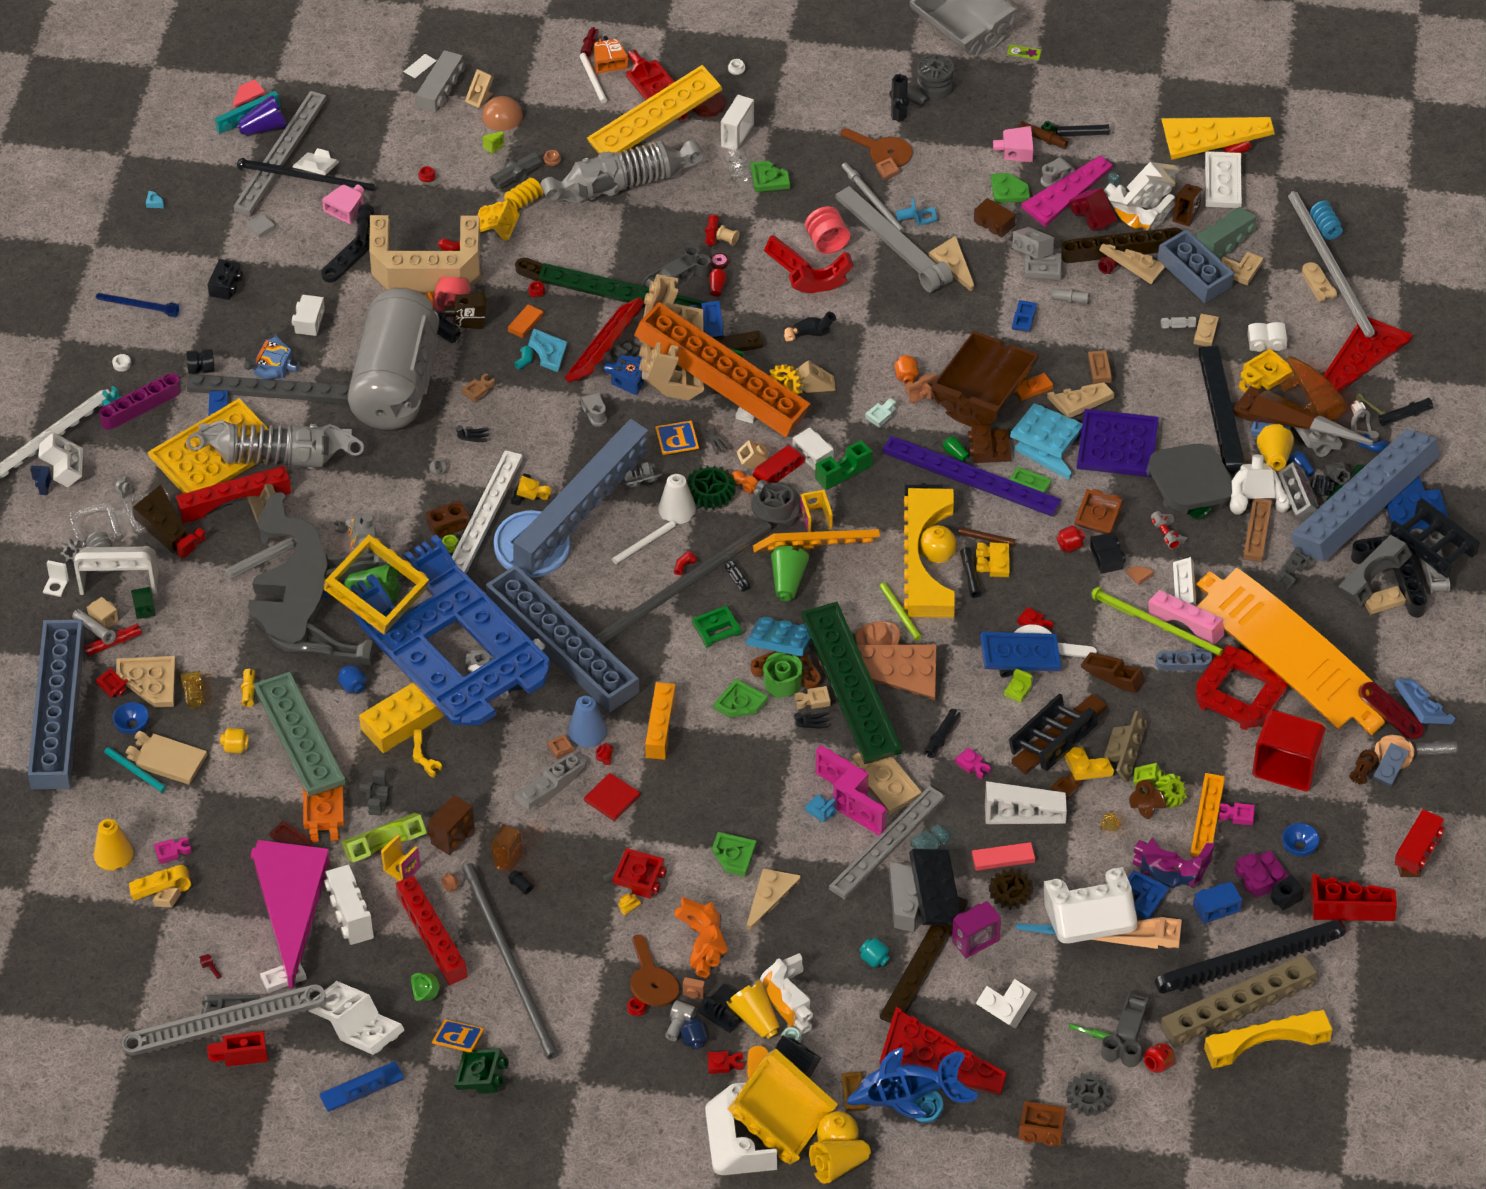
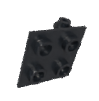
M725 984L712 996L703 997L701 1001L703 1006L698 1012L727 1032L731 1033L742 1021L726 1003L737 992Z

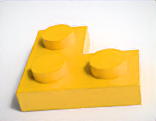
M1074 747L1064 755L1075 780L1113 776L1114 769L1108 757L1088 759L1083 747Z

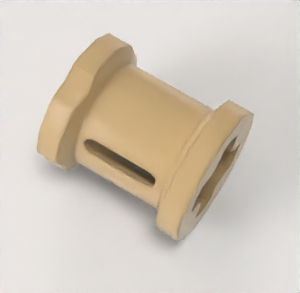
M721 225L717 231L716 239L719 241L724 240L729 242L731 246H734L738 242L740 233L737 230L732 231L727 229L725 225Z

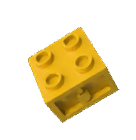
M509 200L488 206L485 205L479 209L477 215L480 218V232L494 229L503 241L509 240L520 214Z

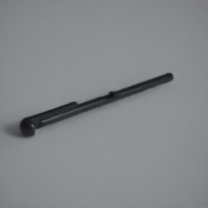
M240 158L237 161V167L241 171L247 168L330 184L346 185L353 188L356 185H360L364 190L374 191L375 184L286 169L284 166L245 160V158Z

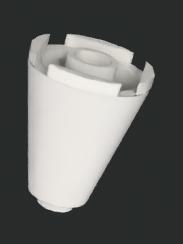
M673 474L668 477L658 507L661 518L673 521L675 524L688 522L696 513L694 499L685 477L681 474Z

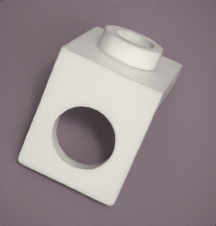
M48 560L49 580L43 593L61 597L69 581L66 564ZM52 584H59L61 586L57 591L50 590Z

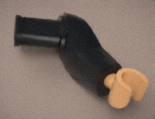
M829 311L822 319L808 317L795 323L794 329L790 327L785 329V341H793L795 339L794 334L798 337L804 335L823 336L827 334L830 330L829 326L836 320L835 314Z

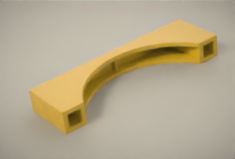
M908 488V496H904V507H908V510H904V522H908V525H904V536H908V539H904V551H908V554H904V565H908V569H904V580H908V583H904V595H908V598H904V610H908V617L954 618L955 591L935 581L923 567L918 554L921 534L927 528L953 515V489Z

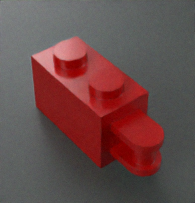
M264 1031L222 1036L223 1042L212 1043L207 1046L208 1059L211 1062L225 1061L226 1067L268 1062Z

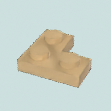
M1247 252L1240 263L1223 257L1221 261L1234 272V281L1248 286L1263 264L1264 258Z

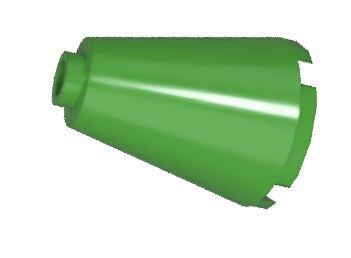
M793 546L776 547L771 553L775 592L781 601H790L795 598L809 562V554L801 548L797 551L793 550Z
M390 564L350 573L345 579V587L350 591L352 585H355L360 590L357 585L359 581H363L367 589H369L372 585L368 583L366 578L373 574L391 602L396 601L399 596L400 583H397V577H400V574Z

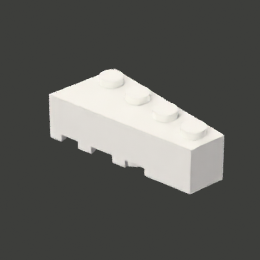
M986 781V824L1066 823L1067 809L1066 794L1064 792Z
M345 865L325 871L326 880H323L327 892H331V896H329L332 907L337 908L335 915L338 923L342 922L343 924L341 931L344 939L348 938L350 945L373 939L371 915L366 909L365 901L362 900L360 889L357 887L350 866Z

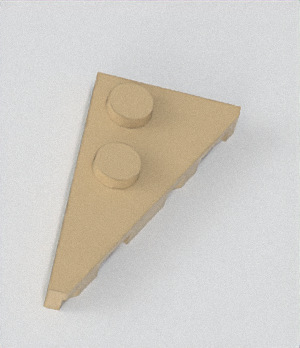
M955 236L929 252V257L934 262H945L949 266L952 276L969 291L973 290L974 283Z
M1102 244L1099 249L1150 284L1166 268L1160 261L1153 260L1150 255H1143L1128 249L1123 252L1115 250L1113 245Z
M768 869L762 870L748 918L747 930L755 927L767 912H771L780 903V900L789 894V890L795 884L798 885L800 883V875Z

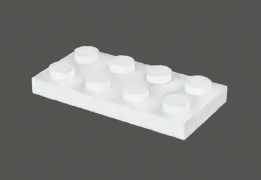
M1205 152V207H1241V153Z

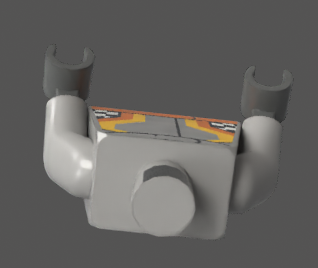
M369 513L355 514L352 518L347 519L346 522L340 520L334 522V525L338 526L334 531L345 533L348 529L351 552L368 534L375 538L373 516ZM368 548L363 552V554L372 553Z

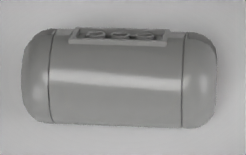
M409 288L385 290L372 299L367 311L347 395L352 413L359 421L375 429L396 430L410 424L418 415L423 395L427 394L439 341L437 338L439 316L433 311L430 299L416 290Z

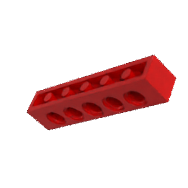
M413 875L396 882V892L400 903L448 985L466 979V963L415 876Z

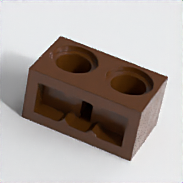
M461 500L426 512L427 525L432 535L436 534L439 538L466 529L470 521L469 514Z

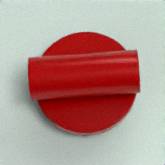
M608 743L599 745L595 752L596 759L600 762L602 761L604 765H610L614 747Z

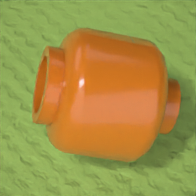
M904 355L895 362L894 368L897 380L903 381L906 384L910 381L914 382L918 378L919 368L915 358H912L910 355Z

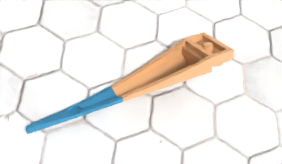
M1165 917L1137 921V928L1133 932L1091 940L1158 949V945L1166 948H1179L1182 920ZM1016 924V929L1056 935L1052 925Z

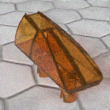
M1287 356L1286 361L1292 370V375L1279 382L1282 390L1286 393L1295 385H1301L1309 399V403L1304 405L1303 408L1316 412L1318 415L1333 422L1338 419L1348 408L1340 393L1313 367L1297 358Z

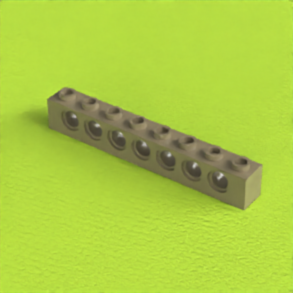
M1305 955L1299 956L1162 1017L1160 1029L1172 1047L1185 1045L1195 1037H1203L1213 1029H1221L1231 1021L1240 1020L1244 1015L1256 1013L1267 1005H1274L1282 998L1292 997L1300 990L1310 989L1315 984L1317 972Z

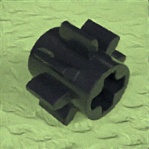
M1316 475V479L1311 480L1310 486L1314 489L1315 495L1328 496V492L1333 491L1334 482H1330L1331 477Z

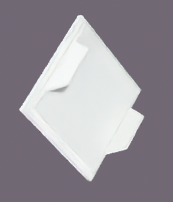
M317 148L315 154L306 153L293 167L326 175L339 161L330 158L329 151Z

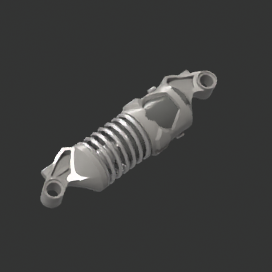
M689 140L684 143L680 151L666 146L661 141H655L652 144L649 143L647 147L642 145L641 149L636 147L635 151L630 148L629 154L626 150L622 154L619 151L612 153L607 151L600 153L594 159L584 158L582 161L574 163L572 170L562 182L553 177H547L542 180L540 185L546 198L550 201L566 200L572 203H580L587 199L593 200L601 194L608 196L617 195L619 191L626 189L627 186L631 188L633 185L638 186L639 183L644 185L645 182L657 181L658 178L661 180L674 178L683 169L700 162L703 158V153L695 140Z

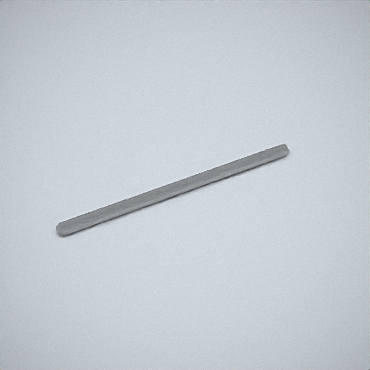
M1292 191L1288 195L1291 204L1365 337L1371 338L1375 334L1372 325L1299 194Z

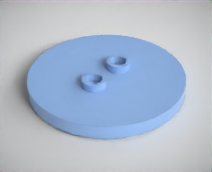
M529 510L515 513L506 518L497 528L494 536V551L498 561L505 569L509 570L516 565L513 563V542L542 511ZM569 535L565 543L559 545L555 553L550 558L548 557L539 570H535L532 575L522 568L520 569L528 577H540L557 570L568 557L570 550Z

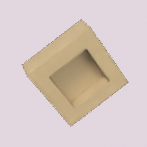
M169 887L159 891L152 901L157 907L172 908L181 892L179 888Z

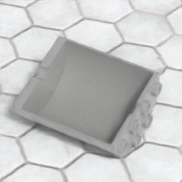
M1005 0L909 1L910 7L915 13L968 54H974L975 56L986 54L1006 36L1004 32L1008 26H1012L1016 9Z

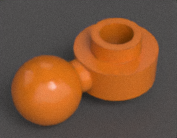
M735 470L731 475H733L736 485L742 484V488L746 493L753 494L758 480L751 475L745 476V473L741 470Z

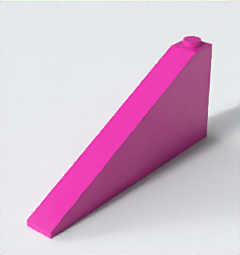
M258 840L256 847L252 848L251 859L254 860L255 871L288 986L290 989H293L323 888V880L326 877L325 871L329 867V849Z

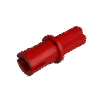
M710 215L708 217V225L705 228V243L710 247L716 244V234L719 229V217L717 215Z

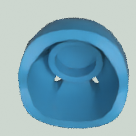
M933 1091L913 1101L926 1112L925 1118H915V1120L921 1123L936 1121L944 1110L942 1097L937 1091Z

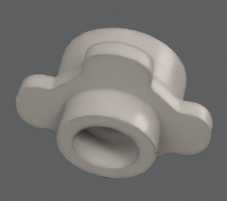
M124 476L123 479L117 480L115 484V490L121 494V498H126L127 494L133 489L129 476Z

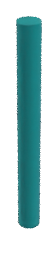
M107 747L104 753L161 793L167 789L164 784L112 748Z

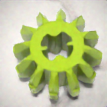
M1174 774L1163 775L1154 784L1157 790L1163 793L1167 808L1179 806L1187 798L1185 792L1188 789L1184 788L1185 782L1180 781V776H1175Z

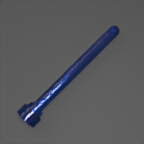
M103 293L96 294L97 300L165 312L169 317L176 318L179 313L178 303L170 302L163 305Z

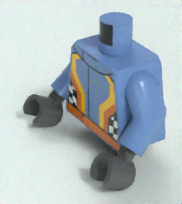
M266 324L261 330V336L264 338L269 337L270 339L265 340L256 359L251 355L247 356L244 368L247 370L253 369L255 376L269 380L275 378L283 379L288 370L298 372L300 362L293 360L292 350L276 334H272L273 326Z

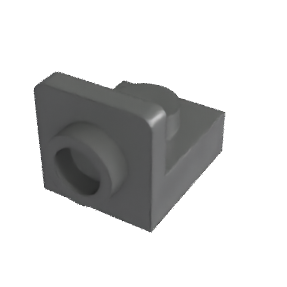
M627 340L620 346L614 343L612 347V357L615 361L621 355L636 357L640 353V349Z

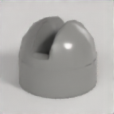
M436 459L430 463L429 469L434 475H439L445 472L446 465L443 460Z

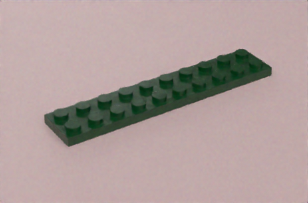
M838 601L801 611L802 620L864 764L902 754L900 743Z

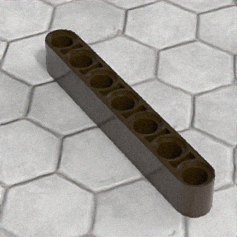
M1173 227L1065 240L1062 243L1061 259L1066 263L1100 260L1103 257H1107L1106 254L1099 250L1102 244L1113 245L1115 250L1123 252L1128 249L1143 255L1158 253L1160 244L1181 233L1182 230Z

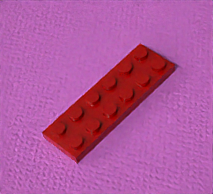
M640 297L618 307L564 378L567 382L578 381L584 375L589 376L594 372V366L604 359L603 355L605 352H608L614 346L612 343L622 336V330L632 323V317H635L641 311L640 307L644 301Z

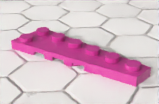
M1100 155L1023 202L1021 208L1046 227L1059 216L1062 210L1070 206V199L1078 196L1085 190H1089L1094 183H1097L1111 171L1112 164Z

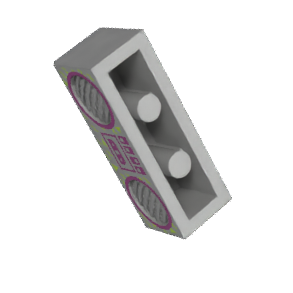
M1292 462L1280 470L1278 474L1295 515L1305 521L1320 507L1304 469Z

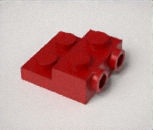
M626 848L612 879L613 884L632 889V894L651 899L653 894H658L660 889V883L658 882L660 878H665L667 867H665L664 858Z

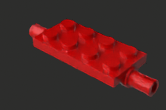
M631 50L628 53V58L633 62L634 67L626 71V77L645 100L674 83L673 79L656 59L649 62L642 58L637 50H633V52ZM688 112L682 115L684 120L687 119L689 115Z

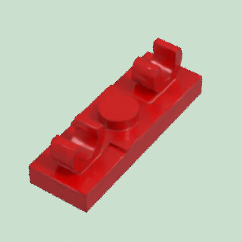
M775 235L769 237L764 252L790 273L800 264L810 269L812 268L806 260Z

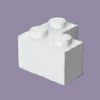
M55 433L50 434L39 443V458L54 466V481L70 487L82 477V447Z
M1014 979L1004 996L986 986L976 1004L1013 1028H1016L1037 993Z

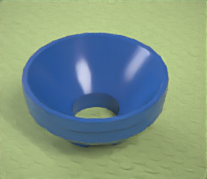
M136 702L122 704L113 714V722L116 729L125 734H135L138 731H142L149 722L148 710L144 705ZM136 721L138 725L130 728L127 726V723Z
M1295 823L1284 830L1282 842L1284 848L1289 853L1296 856H1308L1317 849L1319 835L1310 825ZM1302 842L1306 847L1304 849H1297L1294 847V844Z

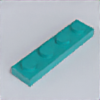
M273 91L214 118L216 131L221 134L236 127L237 124H240L239 119L269 96L273 95L278 107H280L278 93Z

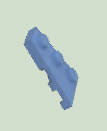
M1413 679L1396 680L1394 685L1421 723L1453 724L1456 718L1451 714H1445L1442 711L1443 706L1431 701L1428 698L1429 693Z

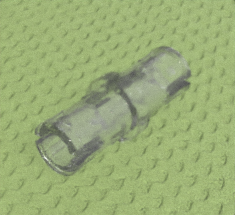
M1434 741V743H1416L1417 756L1435 755V757H1439L1444 754H1457L1458 751L1457 742L1439 743V741Z

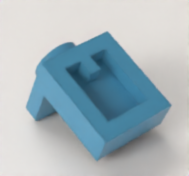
M817 794L805 806V811L824 823L828 818H833L836 814V799L832 798L830 801H827Z

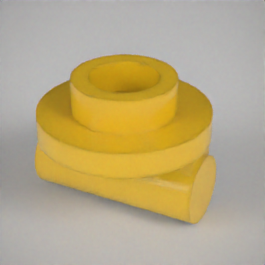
M630 893L623 895L618 903L620 911L624 916L641 905L636 895H630Z

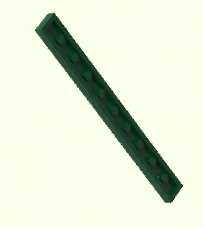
M543 263L538 278L539 282L626 303L639 297L644 301L646 293H649V288L546 263ZM677 295L673 304L688 307L696 305L697 308L702 309L701 303H706V301Z

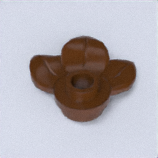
M1141 780L1137 783L1136 791L1130 795L1129 799L1131 808H1139L1140 814L1146 819L1152 817L1155 807L1166 808V800L1163 793L1155 789L1151 781Z

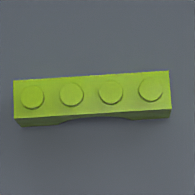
M412 813L341 841L348 861L354 863L384 848L397 834L401 836L402 842L427 834L421 815Z

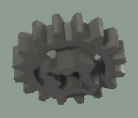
M1089 1072L1088 1076L1081 1073L1080 1078L1074 1076L1073 1082L1069 1081L1068 1088L1066 1089L1067 1103H1071L1072 1110L1078 1108V1114L1084 1111L1086 1116H1089L1090 1112H1093L1096 1116L1098 1110L1104 1112L1105 1106H1110V1100L1112 1099L1111 1085H1107L1106 1079L1100 1080L1099 1074L1096 1077H1092V1072Z

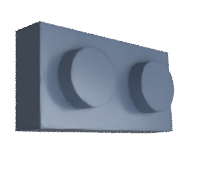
M1390 743L1373 779L1391 787L1409 751Z

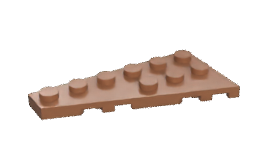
M857 645L873 682L899 690H907L912 692V694H920L932 700L936 699V645Z

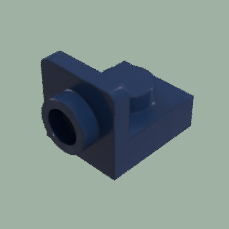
M32 465L30 470L32 479L35 480V486L38 487L40 495H47L52 480L49 466Z

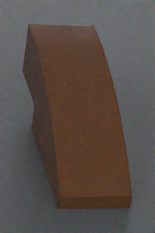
M1090 652L1081 664V668L1093 676L1129 692L1136 693L1145 681L1142 669L1126 666L1123 659Z

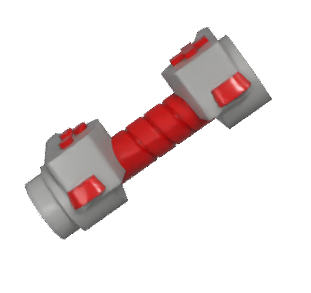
M1157 511L1151 515V521L1164 534V541L1169 549L1177 548L1187 540L1188 537L1181 536L1173 530L1170 531L1167 527L1174 523V516L1172 514H1162L1160 511Z

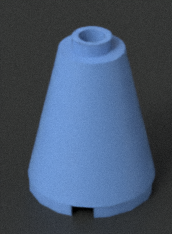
M582 696L576 701L568 726L570 740L581 747L597 746L607 736L606 723L595 699L590 696Z

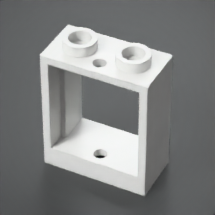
M737 95L721 120L722 147L738 151L754 125V99Z

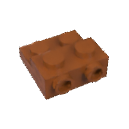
M1086 489L1074 524L1102 534L1110 533L1114 528L1115 522L1118 521L1123 507V500L1114 494H1110V496L1103 494L1098 489Z
M1024 1101L1018 1139L1024 1140L1026 1143L1040 1142L1050 1147L1061 1145L1066 1107Z

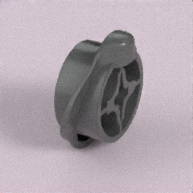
M760 480L753 492L752 511L760 520L792 526L798 515L800 496L789 485Z

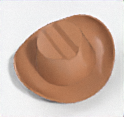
M885 621L866 624L859 628L856 633L857 645H898L900 639L899 628L894 623Z

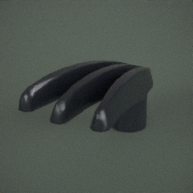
M461 425L456 427L457 437L461 440L487 442V438H483L489 436V433H483L488 431L487 427L464 430Z
M799 712L795 713V724L802 728H827L828 724H819L828 721V718H821L826 716L827 712L802 716Z

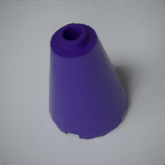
M273 95L266 98L239 119L240 124H237L240 133H245L246 136L277 130L287 126Z

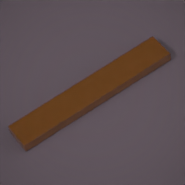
M1091 694L1073 711L1082 714L1088 708L1095 710L1097 717L1107 709V704L1094 694ZM1064 716L1059 722L1069 726L1075 720ZM1051 727L1045 733L1056 738L1062 731ZM1037 738L1031 744L1044 749L1050 743ZM1024 749L1012 759L1011 764L1026 775L1040 764L1039 756Z

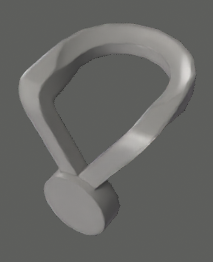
M1360 409L1351 420V431L1360 435L1369 434L1370 440L1375 442L1379 439V433L1371 430L1369 422L1370 412L1366 409ZM1364 413L1366 414L1368 432L1357 430L1356 421Z

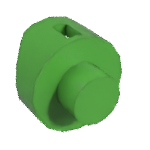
M415 973L411 976L412 989L416 1001L432 1000L437 996L440 984L434 974Z

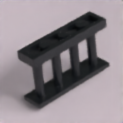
M1423 498L1417 502L1415 515L1402 526L1394 520L1389 533L1405 542L1409 550L1445 578L1450 576L1452 563L1464 553L1473 558L1478 553L1480 544L1477 539ZM1420 520L1430 525L1416 537L1408 531ZM1438 531L1444 537L1431 548L1422 542L1433 532ZM1449 542L1459 547L1445 559L1437 554Z
M1059 693L1020 730L1009 739L1011 753L1015 755L1023 748L1039 756L1041 768L1048 771L1098 725L1096 712L1094 709L1088 708L1084 713L1079 714L1066 708L1063 696ZM1061 713L1075 721L1067 726L1055 720V718ZM1049 725L1062 731V733L1055 738L1041 730ZM1037 737L1050 744L1046 748L1041 749L1029 743V741Z

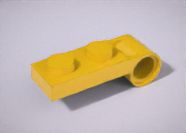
M177 865L169 869L157 871L129 883L133 901L172 886L179 888L180 892L188 890L191 886L189 870L184 865Z

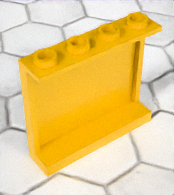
M774 1049L766 1054L727 1110L732 1113L736 1120L741 1121L747 1126L749 1132L757 1135L766 1147L777 1149V1154L783 1162L792 1164L800 1159L798 1155L818 1128L822 1118L833 1111L838 1104L782 1053Z

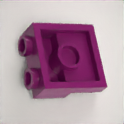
M1271 850L1257 856L1255 853H1251L1236 859L1235 873L1238 877L1242 878L1246 890L1251 892L1254 898L1271 892L1272 885L1289 877Z

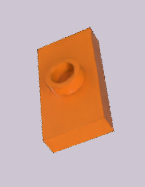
M1045 373L1024 380L1015 394L1020 401H1024L1052 390L1053 383Z

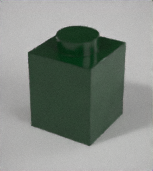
M150 587L131 590L136 618L156 616Z

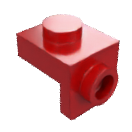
M110 668L95 682L110 698H113L115 695L121 696L127 690L126 685L129 681L127 679L123 681Z

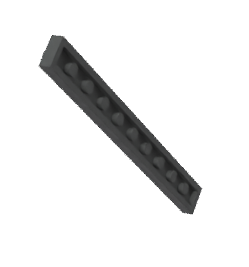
M190 374L187 392L209 393V391H228V395L348 403L347 394L350 385Z

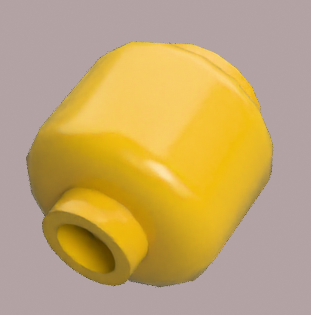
M228 727L225 730V734L221 733L220 745H223V750L226 753L242 754L244 750H247L249 734H246L244 729Z

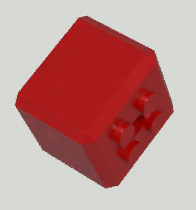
M1278 710L1269 711L1256 743L1252 774L1262 780L1304 792L1309 791L1322 756L1326 731L1323 723Z

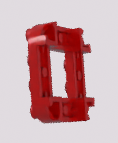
M1226 646L1221 656L1216 655L1198 680L1195 698L1199 708L1203 711L1209 708L1240 723V728L1247 730V728L1263 727L1268 712L1275 708L1282 696L1285 697L1288 684L1255 655L1234 646ZM1235 669L1266 683L1251 705L1218 691L1229 673Z

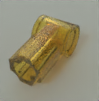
M200 671L180 674L187 707L192 709L200 708L204 704Z

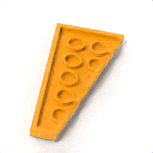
M879 529L774 533L754 544L753 551L754 553L771 552L780 546H793V550L797 548L811 550L814 549V546L843 543L850 545L856 542L869 544L873 543L874 539L880 537Z

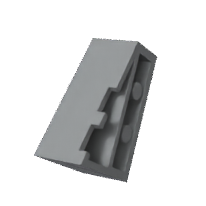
M889 862L894 928L914 932L920 908L912 866Z

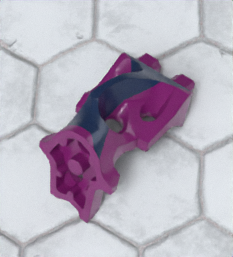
M1151 838L1149 843L1138 840L1134 847L1136 855L1133 859V865L1141 868V874L1152 875L1157 881L1168 887L1175 888L1179 885H1187L1195 888L1200 884L1206 869L1212 861V852L1215 844L1206 843L1198 857L1196 856V858L1185 861L1176 852L1160 849L1154 838Z

